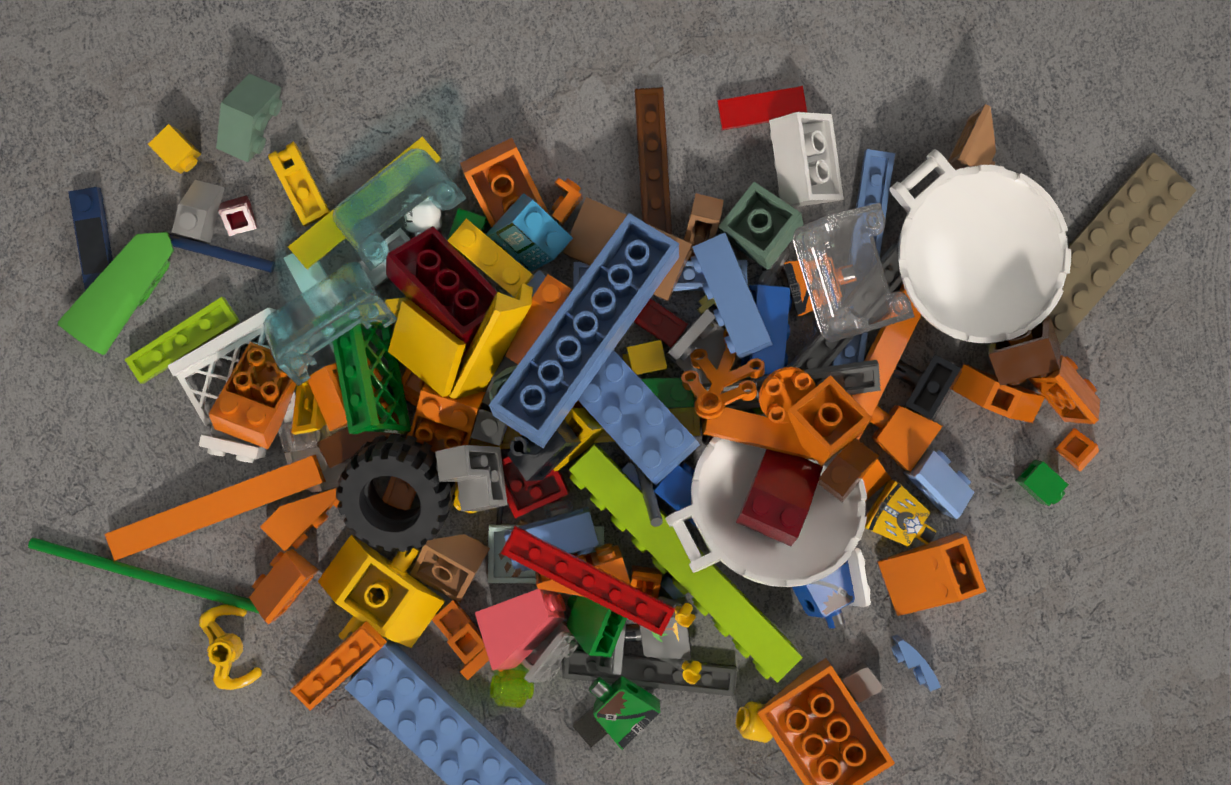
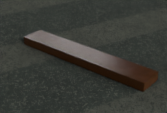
M664 88L635 89L642 221L672 235Z

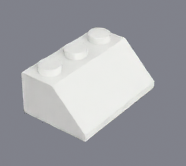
M795 112L769 120L780 199L792 207L844 200L832 114Z

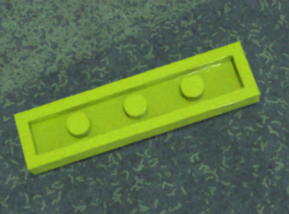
M220 297L124 360L139 383L144 384L168 369V365L213 340L239 323L240 320L226 298Z

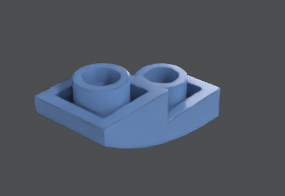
M892 636L895 645L891 649L898 663L902 662L908 669L916 666L913 669V673L918 684H924L930 692L941 688L933 670L919 652L900 636Z

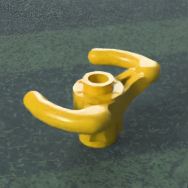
M227 604L210 608L201 614L199 626L209 638L208 657L209 661L216 666L213 676L214 684L219 689L233 690L252 684L262 675V670L259 667H255L242 677L232 679L228 676L232 662L237 660L243 652V643L237 635L225 633L215 622V619L223 615L243 617L247 614V610Z

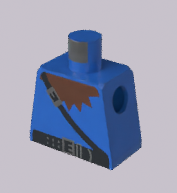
M848 560L832 574L819 581L792 587L808 616L825 617L828 628H837L845 624L841 609L853 603L855 599Z

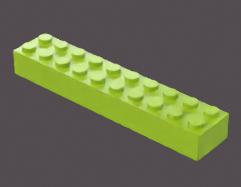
M594 443L570 467L569 471L572 474L569 478L581 490L586 487L592 493L591 501L601 511L607 508L611 512V521L622 532L627 529L633 535L631 537L633 544L642 553L648 550L653 555L651 557L652 563L663 574L668 571L673 576L671 578L674 581L673 584L683 595L689 592L693 596L694 606L704 616L710 614L713 617L714 626L724 637H727L729 634L733 637L732 641L735 644V648L746 659L750 655L752 656V662L756 665L755 668L764 678L768 680L772 677L778 683L803 658L789 639L715 564L698 572H692L689 566L691 561L673 526L669 527L665 519L667 515L659 508L663 523L657 527L651 525L642 491L597 443ZM698 548L701 556H705V554Z

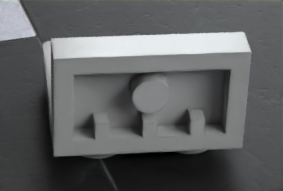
M708 309L699 316L665 354L682 371H696L699 374L701 384L710 382L701 369L692 366L690 354L695 349L706 350L708 359L717 370L726 349L723 338L724 329L714 321L715 315ZM736 355L733 365L739 360L738 355Z

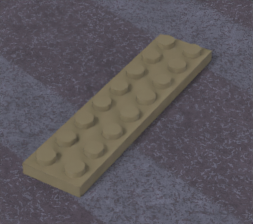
M1154 152L1150 153L1068 245V249H1071L1070 273L1066 275L1062 288L1064 292L1060 300L1048 315L1052 321L1059 344L1067 338L1197 191Z

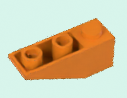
M337 488L280 506L260 528L284 551L292 547L297 550L309 538L306 533L313 526L316 529L319 528L328 519L329 516L326 512L333 505L338 508L337 505L340 501L336 498Z

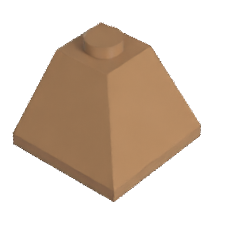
M985 104L969 116L948 159V162L955 170L979 165H995V161L992 160L996 153L990 106Z
M465 534L428 540L426 545L423 546L410 575L460 603L490 548L483 545L479 540Z

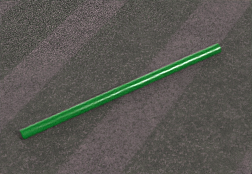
M34 537L30 539L28 544L29 549L259 614L249 598Z

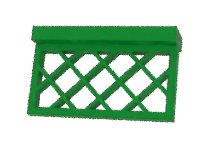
M348 310L328 319L349 434H359L364 431L409 433L411 425L399 363L388 352L393 335L391 322L359 316L358 311ZM377 328L382 330L383 341L375 333ZM370 340L378 349L376 354L368 346ZM382 356L388 361V369L380 360ZM375 368L383 376L381 382L373 373ZM388 383L393 388L394 396L386 389ZM380 397L387 402V409L378 401ZM393 411L397 414L400 425L391 417Z

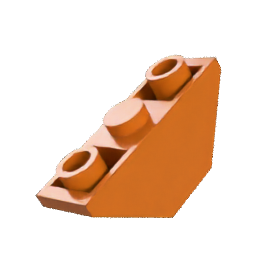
M963 363L961 367L962 373L954 385L953 391L979 406L1002 416L1033 423L1045 396L1019 385L1005 384L1000 386L997 376Z

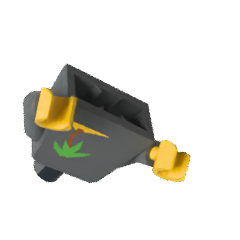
M660 596L657 599L676 609L662 636L637 623L626 624L625 642L642 641L643 653L646 657H654L671 664L678 670L683 671L682 675L687 683L695 684L701 678L699 672L702 670V665L699 661L689 663V659H691L689 626L696 618L695 615L690 614L693 607L691 604L686 603L685 597L669 599Z

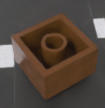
M1047 316L1035 328L1028 330L1027 333L1019 337L990 343L989 357L1000 386L1005 384L1018 385L1027 378L1035 376L1047 377L1054 371L1060 370V344L1050 316Z

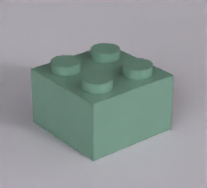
M753 182L718 228L720 234L726 233L733 247L769 270L803 227L801 212L756 182Z

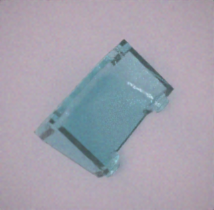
M415 148L407 151L334 208L333 220L361 260L372 271L387 258L389 253L388 245L380 235L383 231L427 198L437 208L450 210L464 201L466 197L426 151Z
M358 262L344 264L340 269L275 312L269 314L263 322V330L271 354L278 367L299 386L311 378L307 368L309 364L313 366L317 363L313 357L314 353L359 323H362L368 329L372 326L370 322L377 321L381 322L386 328L398 319L363 265Z

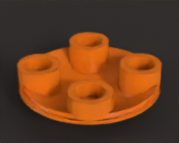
M784 367L772 372L764 380L759 390L761 410L774 423H792L787 411L816 387L813 378L806 371L797 367Z

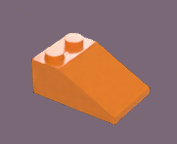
M513 138L460 163L463 173L491 228L523 193L532 198L549 214Z
M1060 355V370L1054 371L1051 375L1028 378L1040 394L1045 396V400L1064 422L1095 424L1099 421L1100 399L1095 394L1097 389L1088 379H1083L1077 373V365L1068 356Z

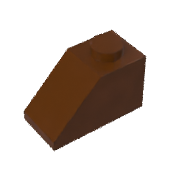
M855 438L837 454L821 474L819 485L843 503L876 462L879 455Z

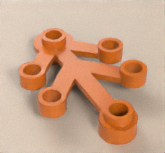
M727 329L724 330L723 338L729 336ZM725 339L726 349L717 370L708 359L706 350L695 349L690 354L692 366L701 369L711 383L708 391L700 383L699 374L696 371L688 370L681 376L683 388L691 390L697 398L695 401L696 413L705 419L719 417L724 412L725 405L740 398L750 401L757 396L756 384L750 380L742 381L737 388L722 393L724 387L748 376L760 378L765 374L764 362L758 358L751 359L746 365L730 371L737 353H730Z

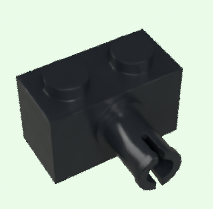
M936 354L923 372L900 359L896 366L906 373L895 369L892 376L914 387V391L905 406L934 421L960 377L962 369Z
M564 419L544 448L522 435L515 437V441H511L510 451L507 454L526 481L543 480L581 441Z

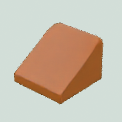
M1076 428L1055 448L1063 458L1080 472L1099 452L1098 445Z

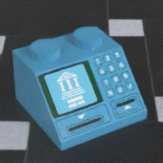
M524 193L486 234L529 272L554 260L573 239L547 212Z

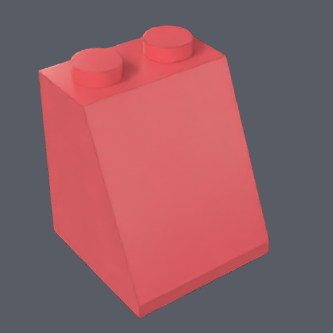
M536 589L475 612L492 670L516 668L565 619L563 611L566 610V606L561 594H557L554 591Z

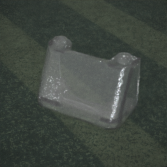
M880 203L822 217L798 227L794 232L793 242L818 326L822 336L829 342L859 335L915 317L908 297L900 291L893 293L889 291L873 238L881 234L885 228V216Z

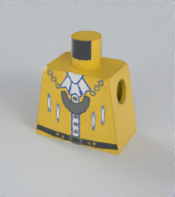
M891 479L887 482L865 516L867 517L865 528L906 546H909L914 538L928 545L936 534L935 529L924 523L930 511L902 485Z

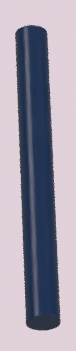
M169 234L173 247L271 273L275 267L274 261Z

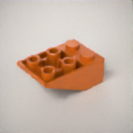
M250 342L208 413L214 430L269 449L284 420L304 361Z
M425 383L420 392L409 436L416 437V442L420 444L424 442L432 446L430 450L434 453L444 449L470 445L478 411L482 408V401L486 392L453 399L450 396L442 397Z
M959 532L932 541L928 545L924 544L877 561L897 616L959 602L987 591L968 538Z
M604 544L595 548L596 552L587 555L572 554L630 584L618 545ZM535 571L538 589L582 596Z

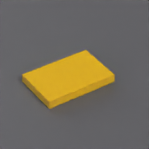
M411 300L402 301L388 352L442 397L450 396L466 344Z

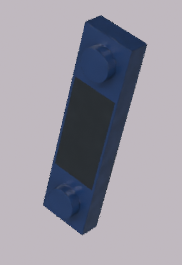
M99 187L68 191L85 291L113 261L102 191Z

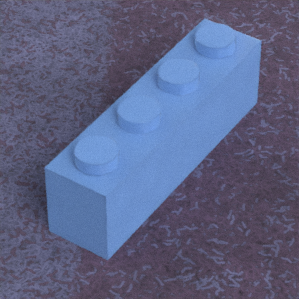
M726 233L693 246L695 256H692L691 260L697 273L703 272L707 282L703 283L702 286L708 300L713 298L718 309L713 310L719 326L725 325L729 336L724 339L730 353L736 352L741 359L772 346L773 343Z

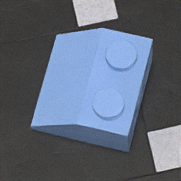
M927 449L912 471L905 470L903 474L942 514L957 520L974 494V491L969 487L971 481L961 471L955 473L949 466L951 463L950 459L942 451L938 450L935 452L934 450Z

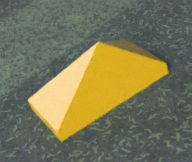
M307 378L298 379L291 431L294 435L317 431L326 425Z

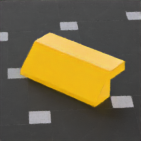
M522 283L514 298L500 292L496 293L458 368L450 398L458 399L486 391L532 305L533 287Z

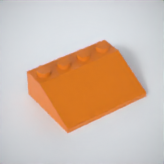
M827 658L799 675L757 711L759 717L804 785H863L895 764Z

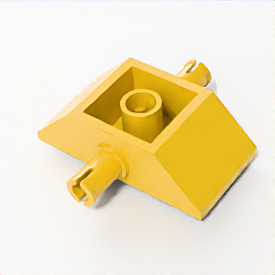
M353 534L350 535L318 580V583L332 600L353 615L344 629L338 634L341 640L347 638L351 631L353 633L367 621L382 637L409 648L413 647L445 602L443 598L410 576L406 571L418 553L421 552L419 548L413 547L408 555V551L400 552L399 550L391 561ZM381 588L385 596L377 598L375 596L377 594L376 589Z

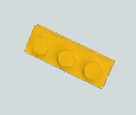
M467 218L448 239L451 245L513 297L517 294L522 283L527 285L534 277L532 273Z

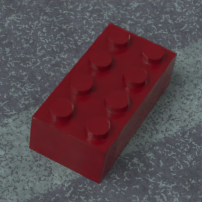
M434 226L386 254V276L409 300L466 344L464 351L467 350L497 291Z

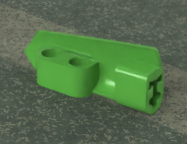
M169 233L136 234L61 317L58 325L93 351L105 355L137 306L140 307L147 301L170 265L168 259L174 252Z

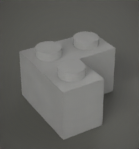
M462 445L436 451V469L439 481L458 482V499L461 511H482L508 506L500 447Z

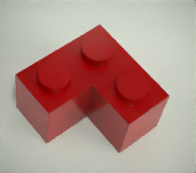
M509 456L502 459L507 502L515 518L569 494L570 491L560 469L558 471L552 470L543 480L526 481Z

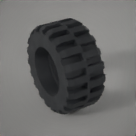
M391 434L388 439L382 435L374 438L372 442L367 441L353 455L338 480L339 486L336 489V498L340 501L337 505L340 515L346 516L343 520L349 529L353 528L356 531L354 535L360 540L364 538L369 541L368 545L375 548L378 545L382 546L385 551L394 552L395 548H399L400 552L410 551L413 545L415 548L426 545L428 540H433L438 535L454 504L455 495L453 493L456 486L455 482L439 481L436 469V453L430 450L432 446L427 442L420 444L416 442V437L409 435L406 439L401 438L400 434ZM394 476L406 481L417 492L421 506L403 510L386 504L377 494L373 485V478Z

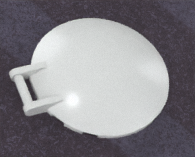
M932 150L926 156V161L902 182H896L890 187L891 194L907 212L898 246L899 269L905 290L918 312L930 324L956 339L973 343H995L1019 337L1040 324L1051 313L1064 292L1062 288L1066 275L1070 273L1071 249H1068L1066 235L1068 228L1064 217L1052 197L1044 188L1028 176L996 165H979L955 170L938 150ZM935 169L940 176L914 198L909 193V190Z
M713 437L699 457L694 470L691 485L692 505L672 513L665 519L669 527L673 526L691 561L689 566L693 573L722 561L739 575L764 585L775 587L807 585L827 577L841 567L850 558L858 542L861 540L867 519L865 517L867 494L863 478L843 503L821 487L818 481L799 537L790 547L736 523L766 449ZM837 454L823 465L821 474L825 471V469L829 466V464L833 461ZM693 518L710 551L709 554L701 556L684 521Z

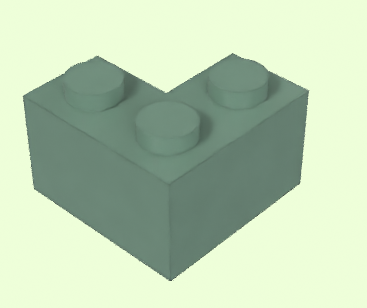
M249 73L221 102L216 149L246 162H249L256 153L260 154L266 143V138L263 137L264 129L271 117H276L282 107V100H280L281 87Z

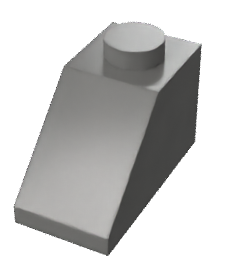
M195 180L178 205L172 233L210 243L224 187Z

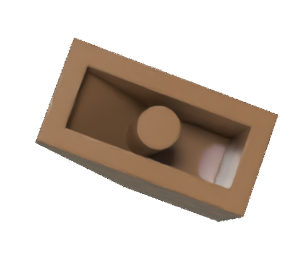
M695 194L684 241L691 243L693 247L716 236L724 200ZM694 250L692 251L688 261H691V257L695 256Z

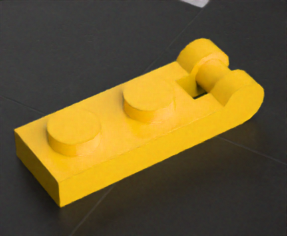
M293 141L286 145V149L268 154L269 160L302 225L306 227L325 217L330 210L296 143ZM292 159L295 165L286 169L284 163Z

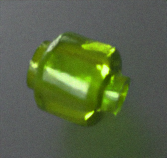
M505 669L492 676L490 697L494 698L498 706L522 708L526 704L527 699H532L534 682L529 683L524 679L527 674L526 671Z

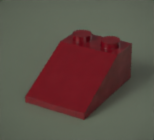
M766 449L736 523L791 547L798 539L809 512L823 466L802 457Z

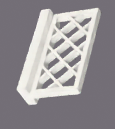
M266 308L168 365L172 375L177 376L205 426L212 424L210 417L204 409L206 398H218L217 395L208 393L211 379L215 377L226 380V382L228 381L237 362L240 360L238 357L242 346L249 344L259 337L258 343H252L279 353L291 355L293 358L303 361L283 327L276 309ZM273 328H276L281 336L278 348L263 345L266 332ZM284 343L289 351L283 350ZM234 352L233 357L227 356L228 354ZM222 358L232 361L228 377L213 373L216 361ZM304 363V365H303V367H302L301 372H303L304 370L308 369V368L306 367L305 363ZM209 366L208 372L203 371L204 368ZM196 373L207 375L203 391L193 389L187 378Z

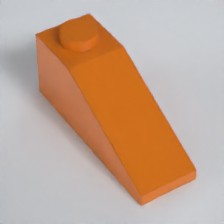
M547 274L533 295L532 305L505 355L508 359L516 364L521 362L573 289Z

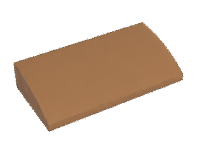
M586 197L570 233L573 239L565 247L564 254L591 266L627 215ZM655 228L679 243L678 260L653 294L669 301L693 248L691 243Z

